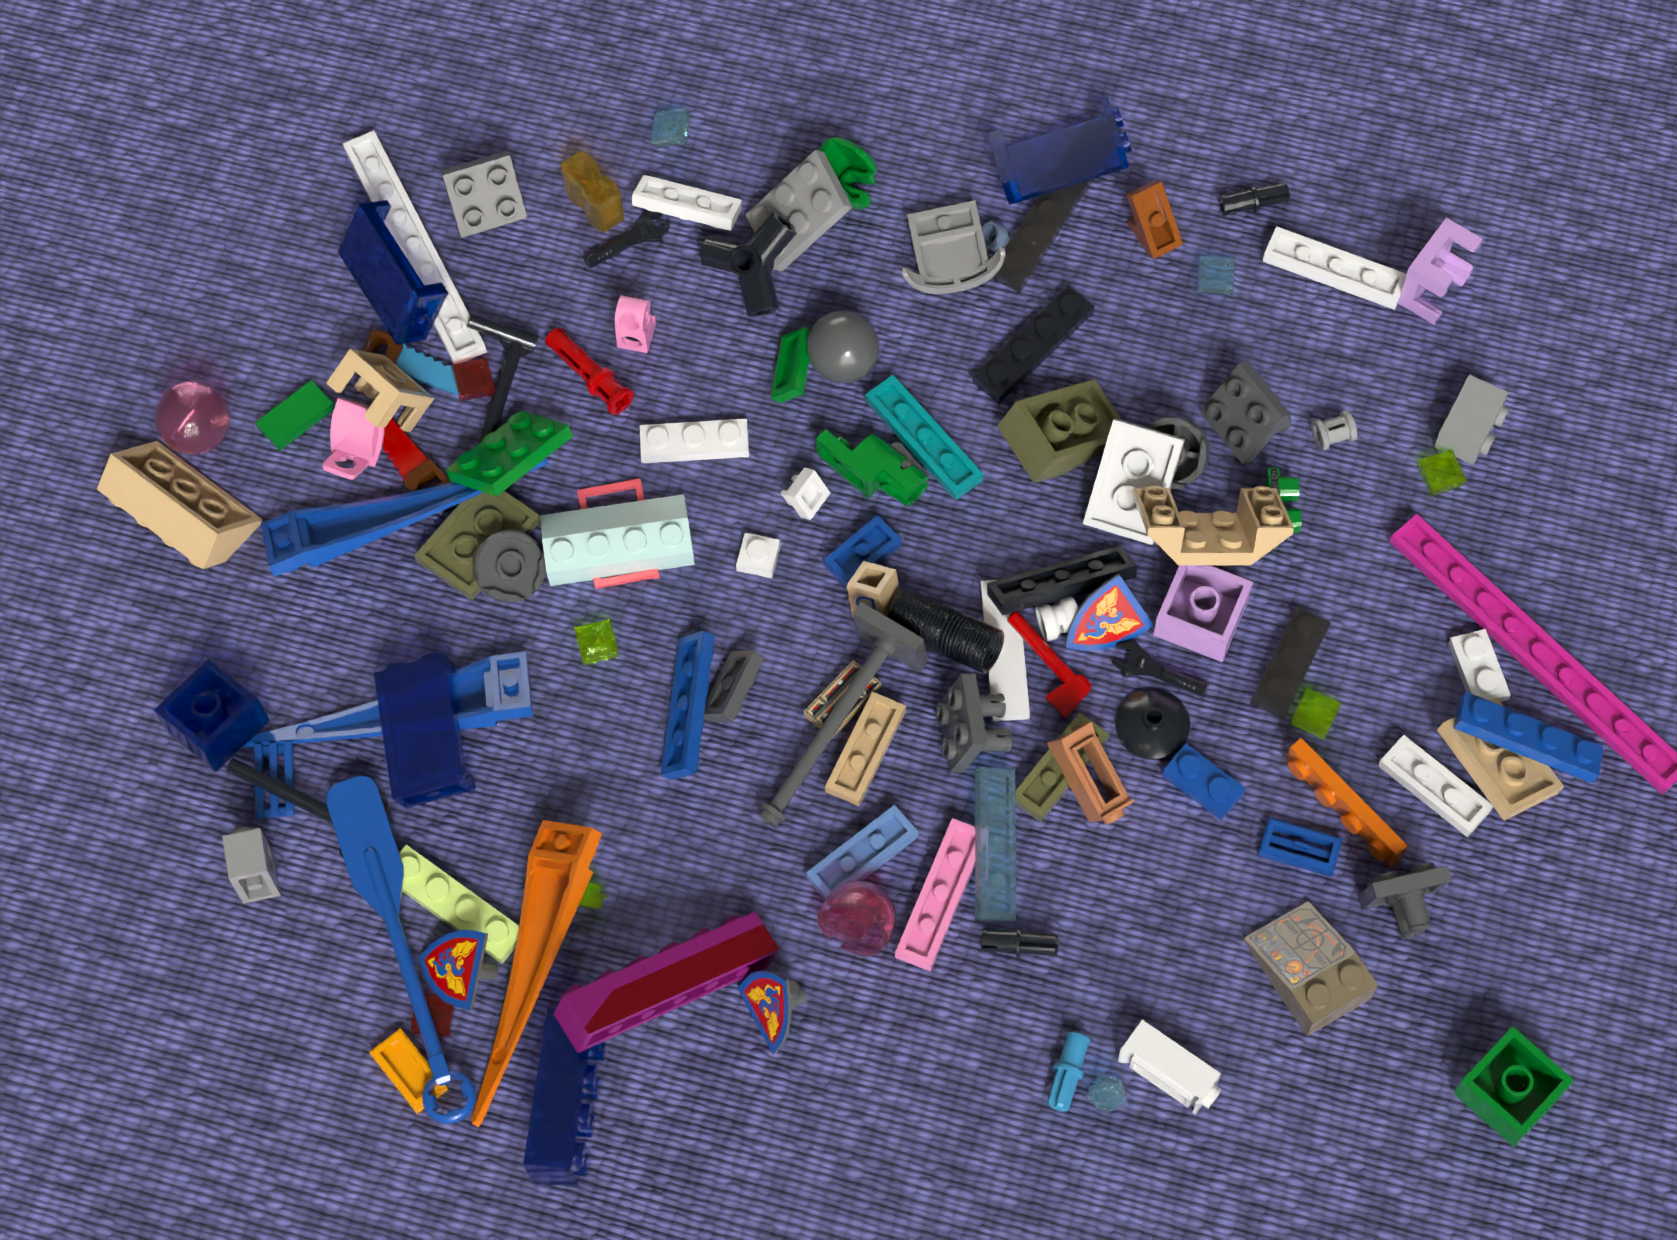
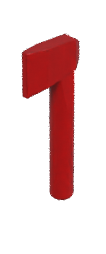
M1018 611L1013 612L1008 616L1007 622L1064 683L1046 695L1045 698L1065 719L1090 692L1091 683L1084 675H1075Z

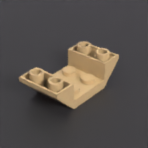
M1160 486L1133 488L1132 495L1147 534L1178 565H1252L1290 537L1294 531L1292 522L1276 488L1267 486L1241 488L1236 513L1227 511H1216L1214 513L1178 512L1169 488Z

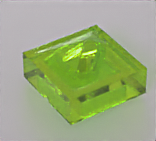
M610 619L574 628L583 665L619 657Z

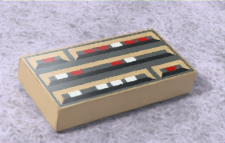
M853 660L804 711V717L820 729L862 667ZM875 677L869 682L832 739L867 703L872 691L877 693L881 689V682Z

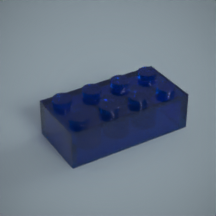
M547 1008L523 1164L531 1183L579 1188L580 1176L586 1177L589 1168V1153L586 1152L585 1141L586 1137L592 1138L594 1133L595 1114H591L592 1099L598 1100L601 1076H597V1061H604L606 1041L577 1053L554 1016L556 1009Z

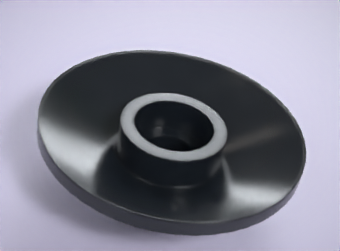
M1147 689L1138 691L1123 701L1116 715L1115 728L1121 744L1130 753L1147 760H1160L1174 755L1184 746L1190 732V718L1185 706L1175 696L1162 690ZM1156 715L1161 721L1157 724H1152L1147 720V717Z

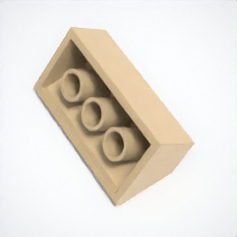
M158 441L111 453L97 487V490L108 497L113 505L121 507L133 516L138 524L149 528L166 545L174 547L186 556L191 564L202 569L226 562L262 522L259 516Z

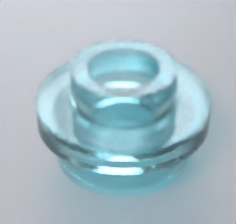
M1108 1076L1098 1077L1088 1089L1087 1097L1089 1101L1100 1110L1113 1111L1127 1102V1092L1124 1090V1083L1117 1078Z

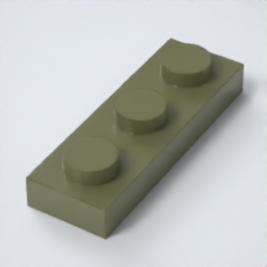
M1079 712L1059 738L1072 732L1071 728L1076 725L1092 721ZM1092 722L1095 734L1103 747L1109 739V733ZM1081 747L1077 751L1087 767L1090 760L1083 747ZM1050 749L1011 795L1013 803L1040 822L1044 820L1070 788Z

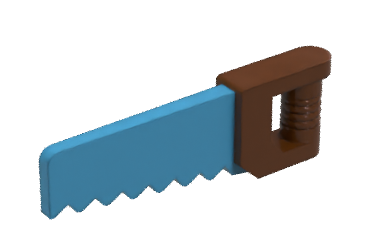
M375 329L370 331L361 351L376 353L380 344L386 345L388 349L385 356L414 381L455 395L462 394L469 379V374L461 375L460 370H452L450 365L443 366L442 361L434 362L433 357H425L423 352L416 353L414 348L407 349L406 344L401 342L399 337Z

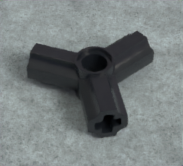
M772 212L746 244L708 235L707 239L701 244L699 252L701 265L735 273L739 276L749 317L774 313L779 309L771 275L774 268V260L797 234L796 228L779 213ZM754 256V264L750 268V259Z

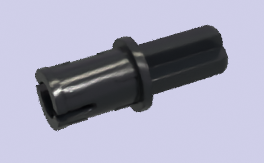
M1285 183L1260 188L1250 185L1248 189L1220 194L1219 206L1223 216L1251 210L1256 213L1259 212V207L1288 202L1290 200L1289 188Z
M983 927L981 951L1016 954V958H1020L1021 953L1055 956L1059 949V937L1056 934L1022 932V927H1018L1017 930Z

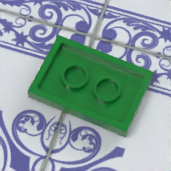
M521 411L512 415L508 422L498 430L486 435L483 441L472 450L460 455L457 461L446 469V472L451 482L497 497L571 439L573 435L568 424Z

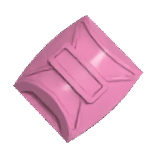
M339 397L337 399L330 429L331 452L333 454L323 462V470L347 479H355L368 466H376L383 445L384 428L375 427L365 418V413L370 406ZM350 459L353 461L354 467L342 468L335 463L346 462Z

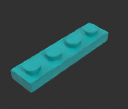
M894 375L865 394L866 403L955 501L983 481L984 474Z

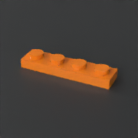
M1302 738L1290 746L1286 761L1291 773L1297 779L1305 780L1314 789L1317 799L1324 806H1331L1341 816L1340 819L1344 827L1352 834H1358L1367 843L1368 850L1378 861H1385L1391 868L1403 858L1408 845Z

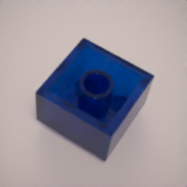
M209 659L154 709L167 733L215 772L270 721L259 699Z

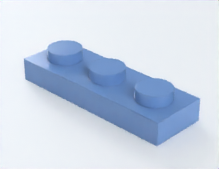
M894 804L807 871L806 878L827 903L832 905L919 837V832Z

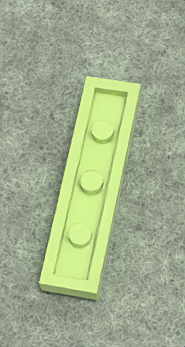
M405 845L399 852L404 866L402 892L456 931L474 930L488 933L485 952L503 964L516 947L519 925L411 847Z

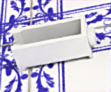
M1141 1020L1120 1050L1119 1063H1130L1129 1068L1188 1108L1192 1105L1194 1107L1192 1113L1195 1115L1202 1105L1209 1109L1221 1091V1088L1216 1086L1221 1075L1220 1072L1144 1020Z

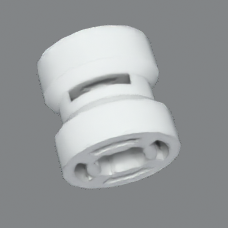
M1072 596L1060 599L1059 603L1054 606H1050L1047 603L1036 606L1035 612L1038 626L1046 642L1057 639L1060 633H1068V628L1078 610Z

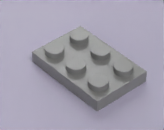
M814 150L746 214V217L754 232L759 229L772 212L779 213L796 228L797 234L774 260L773 270L783 271L852 208V205L825 153Z

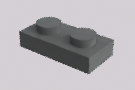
M754 650L730 652L706 701L704 717L710 722H733L740 713L743 705L742 702L750 686L756 680L758 670L764 659Z

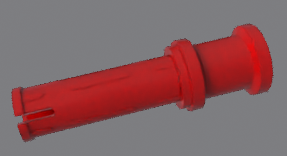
M555 328L547 335L545 344L586 382L587 391L592 396H598L607 405V410L611 415H618L629 407L634 399V392L629 387L624 388L615 379V374L611 369L601 368L562 328Z

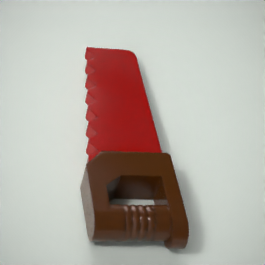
M391 418L386 427H384L382 446H384V452L389 454V460L393 461L394 468L399 469V475L404 477L403 481L407 492L421 490V487L434 478L439 482L435 486L451 483L431 459L428 460Z

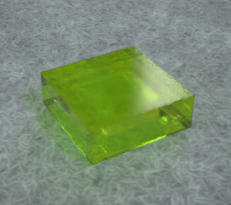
M1453 450L1418 461L1417 467L1431 496L1462 487L1466 483V478Z

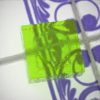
M1307 688L1292 718L1291 725L1325 740L1342 703Z

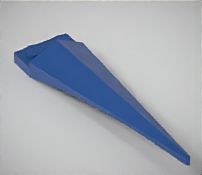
M547 458L541 461L529 472L547 465L549 463ZM451 482L383 498L292 510L260 524L268 566L274 577L286 572H292L308 563L311 568L316 567L484 492Z
M523 651L489 656L402 692L317 719L242 737L236 740L239 748L254 747V744L269 746V743L275 742L278 745H283L285 741H292L293 744L493 727L497 726V721L533 716L527 653Z

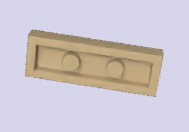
M872 691L825 785L826 793L860 806L906 713V705Z

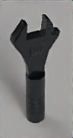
M646 211L639 222L627 234L585 255L584 261L591 269L635 244L663 241L662 236L668 232L670 225L668 224L657 229L653 220L661 218L663 213Z
M1135 641L1117 644V648L1130 651L1126 663L1112 660V664L1123 672L1122 677L1128 678L1138 675L1155 677L1198 696H1205L1209 687L1208 683L1155 662Z

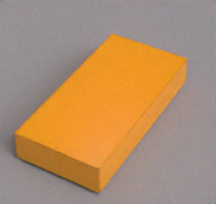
M400 1028L369 1053L416 1114L424 1109L422 1094L425 1085L433 1076L429 1063ZM437 1084L432 1090L431 1095L436 1096L437 1099L448 1091L446 1085L440 1087Z

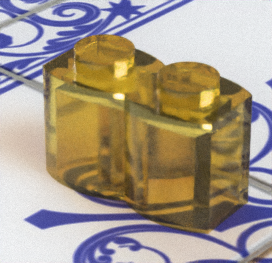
M579 151L560 164L564 188L568 198L576 206L584 209L585 215L593 227L605 233L624 220L621 194L617 185L610 178L601 175L597 162L590 155Z

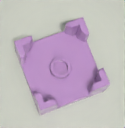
M1445 218L1408 268L1398 304L1433 325L1437 322L1443 311L1420 296L1427 289L1437 296L1443 297L1452 282L1463 286L1470 277L1473 266L1450 252L1452 243L1454 241L1465 249L1475 252L1480 248L1483 241L1481 237L1448 218Z

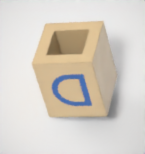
M866 561L861 563L846 585L852 617L860 602L865 603L887 617L891 603L900 592L896 569Z

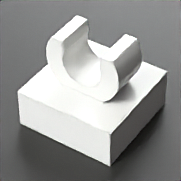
M804 467L799 475L792 476L791 480L793 483L787 491L782 490L780 494L789 505L793 506L801 518L811 520L830 495V491L815 470Z

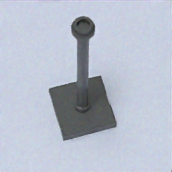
M863 602L859 603L853 612V617L857 626L858 637L873 645L874 650L770 804L763 802L760 805L761 811L758 817L774 828L779 823L785 821L786 817L782 814L783 810L886 657H893L919 674L928 662L923 638Z

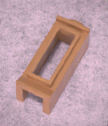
M1088 722L1076 725L1071 728L1072 732L1065 737L1052 739L1047 742V745L1089 823L1104 821L1105 825L1123 817L1125 815L1123 809L1134 803V800L1130 799L1096 736L1093 723ZM1081 747H1083L1110 798L1107 802H1104L1077 751Z

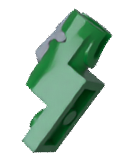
M826 429L816 438V455L868 499L880 488L905 506H909L922 496L929 483L927 480L929 478L926 471L901 443L887 444L883 439L871 434L852 450L849 443L839 435L835 437Z

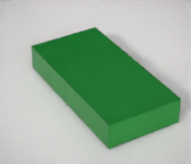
M806 327L781 336L770 397L778 403L801 396L804 393L809 366L807 338L811 331Z
M310 380L255 422L259 431L280 452L331 413L335 406L319 387Z

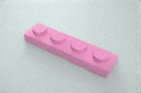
M952 818L895 951V958L928 971L932 970L986 841L987 831Z

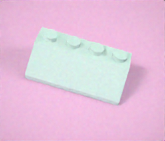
M684 494L540 515L544 558L550 586L589 581L598 577L602 579L652 569L663 570L695 565Z

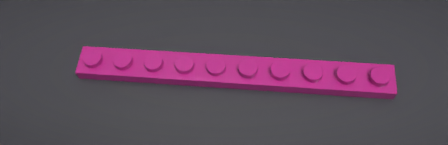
M1418 514L1413 516L1391 536L1389 542L1480 627L1486 629L1487 633L1656 790L1663 795L1677 782V752Z

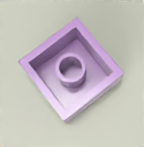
M1179 565L1157 616L1153 636L1223 662L1249 601L1253 582L1211 565Z

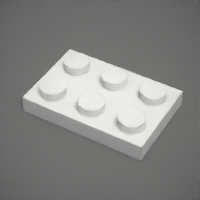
M1116 418L1113 419L1083 524L1153 545L1155 541L1147 534L1132 495L1133 488L1160 486L1171 489L1185 439Z

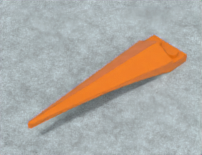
M543 820L529 852L520 924L507 993L492 1053L471 1119L472 1124L478 1127L483 1122L593 874L588 868L596 854L602 833L592 827Z

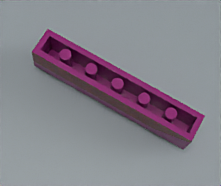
M756 912L744 917L734 915L714 930L710 931L709 928H704L698 931L689 941L682 944L672 942L650 958L640 956L618 972L608 970L600 974L594 982L583 987L581 984L571 986L561 994V1001L554 1012V1016L577 1053L744 979L753 972L768 968L780 948Z

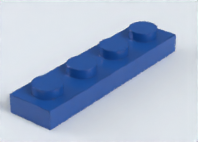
M704 630L679 638L660 776L670 780L695 774L699 762L701 733L704 727L703 719L706 696L709 690L708 682L715 635Z
M1466 691L1459 698L1454 729L1590 783H1593L1599 777L1603 753L1602 745Z

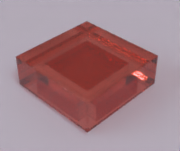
M487 358L452 365V374L459 401L494 394L495 388Z
M425 994L438 1036L451 1037L455 1006L444 1002L438 995ZM413 1011L410 1031L414 1035H421Z

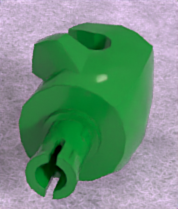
M836 137L827 139L818 151L825 153L852 205L851 209L868 208L871 203L870 196L865 191L850 186L855 182L875 184V173L877 171L875 160L870 154L850 140Z

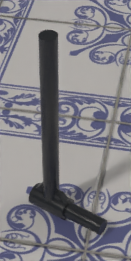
M470 314L467 328L499 338V342L507 350L479 437V444L486 435L497 430L521 355L526 356L533 353L539 335L507 323L501 325Z

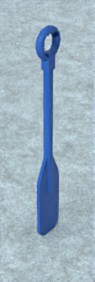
M367 776L353 777L335 784L327 792L326 804L353 887L385 921L424 1042L433 1076L424 1087L422 1094L423 1107L428 1116L436 1122L445 1124L457 1123L466 1118L473 1110L477 1098L476 1088L467 1075L449 1069L399 917L404 866L378 787L374 780ZM452 1078L461 1080L463 1083L460 1085V1089L462 1090L463 1098L468 1099L466 1105L462 1110L456 1107L455 1109L448 1110L446 1115L438 1114L436 1111L439 1106L436 1102V1096L431 1095L434 1087L437 1084L440 1087L452 1082Z

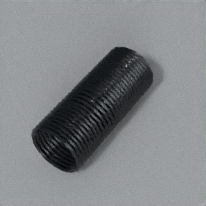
M909 588L902 589L896 595L887 614L888 618L923 638L927 649L942 654V656L953 659L955 662L968 666V668L982 674L987 673L994 666L1004 644L1003 630Z

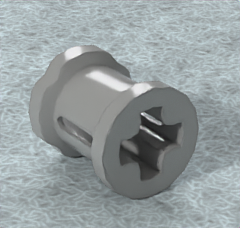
M1348 410L1342 411L1339 416L1325 421L1316 419L1311 422L1314 441L1321 451L1327 450L1329 445L1340 441L1348 440L1352 442L1357 440L1356 424Z

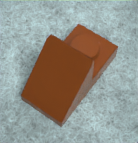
M1155 179L1126 194L1134 216L1127 220V224L1150 258L1155 259L1183 245L1162 181Z

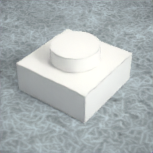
M745 533L736 564L737 571L772 578L781 547L780 540Z

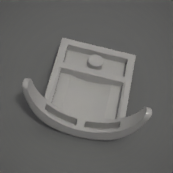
M975 200L907 214L919 274L912 272L907 267L901 270L904 279L913 288L928 294L961 292L989 281L1002 267L1006 255L1004 247H999L995 255L988 260Z

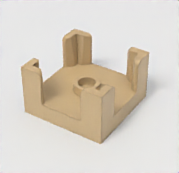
M349 349L326 382L335 392L341 393L355 372L361 377L354 388L369 398H375L366 411L365 418L375 427L379 428L386 427L400 405L407 406V408L398 419L399 428L405 432H411L434 400L433 396L387 356L355 349Z

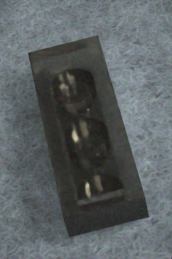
M1296 608L1251 699V705L1285 719L1331 624L1330 621L1301 608Z

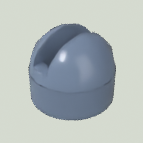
M993 221L987 222L982 227L986 249L997 251L999 247L1005 248L1008 245L1010 238L1006 227Z

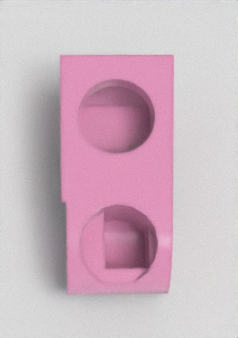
M624 295L620 296L615 313L617 348L648 353L656 326V318L650 314V300ZM626 336L636 338L639 341L629 340Z

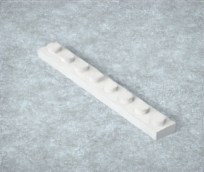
M373 130L342 143L351 165L454 366L486 353V347L479 332L466 327L470 315L375 131Z

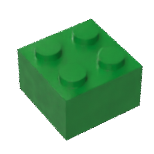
M1512 1026L1463 1078L1453 1094L1511 1146L1515 1147L1562 1097L1574 1079Z

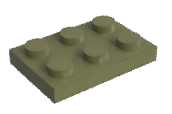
M503 491L497 497L481 493L461 502L417 551L414 557L417 563L473 601L481 591L473 575V557L478 545L488 536L503 530H517L530 535L541 522L539 514L506 491Z

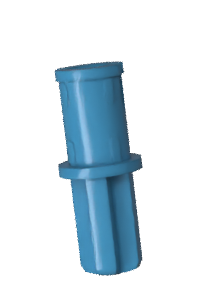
M1068 1032L1066 1034V1041L1059 1063L1054 1064L1053 1067L1056 1074L1047 1100L1048 1106L1062 1112L1069 1110L1077 1081L1083 1078L1084 1073L1081 1071L1091 1041L1088 1037L1075 1032Z

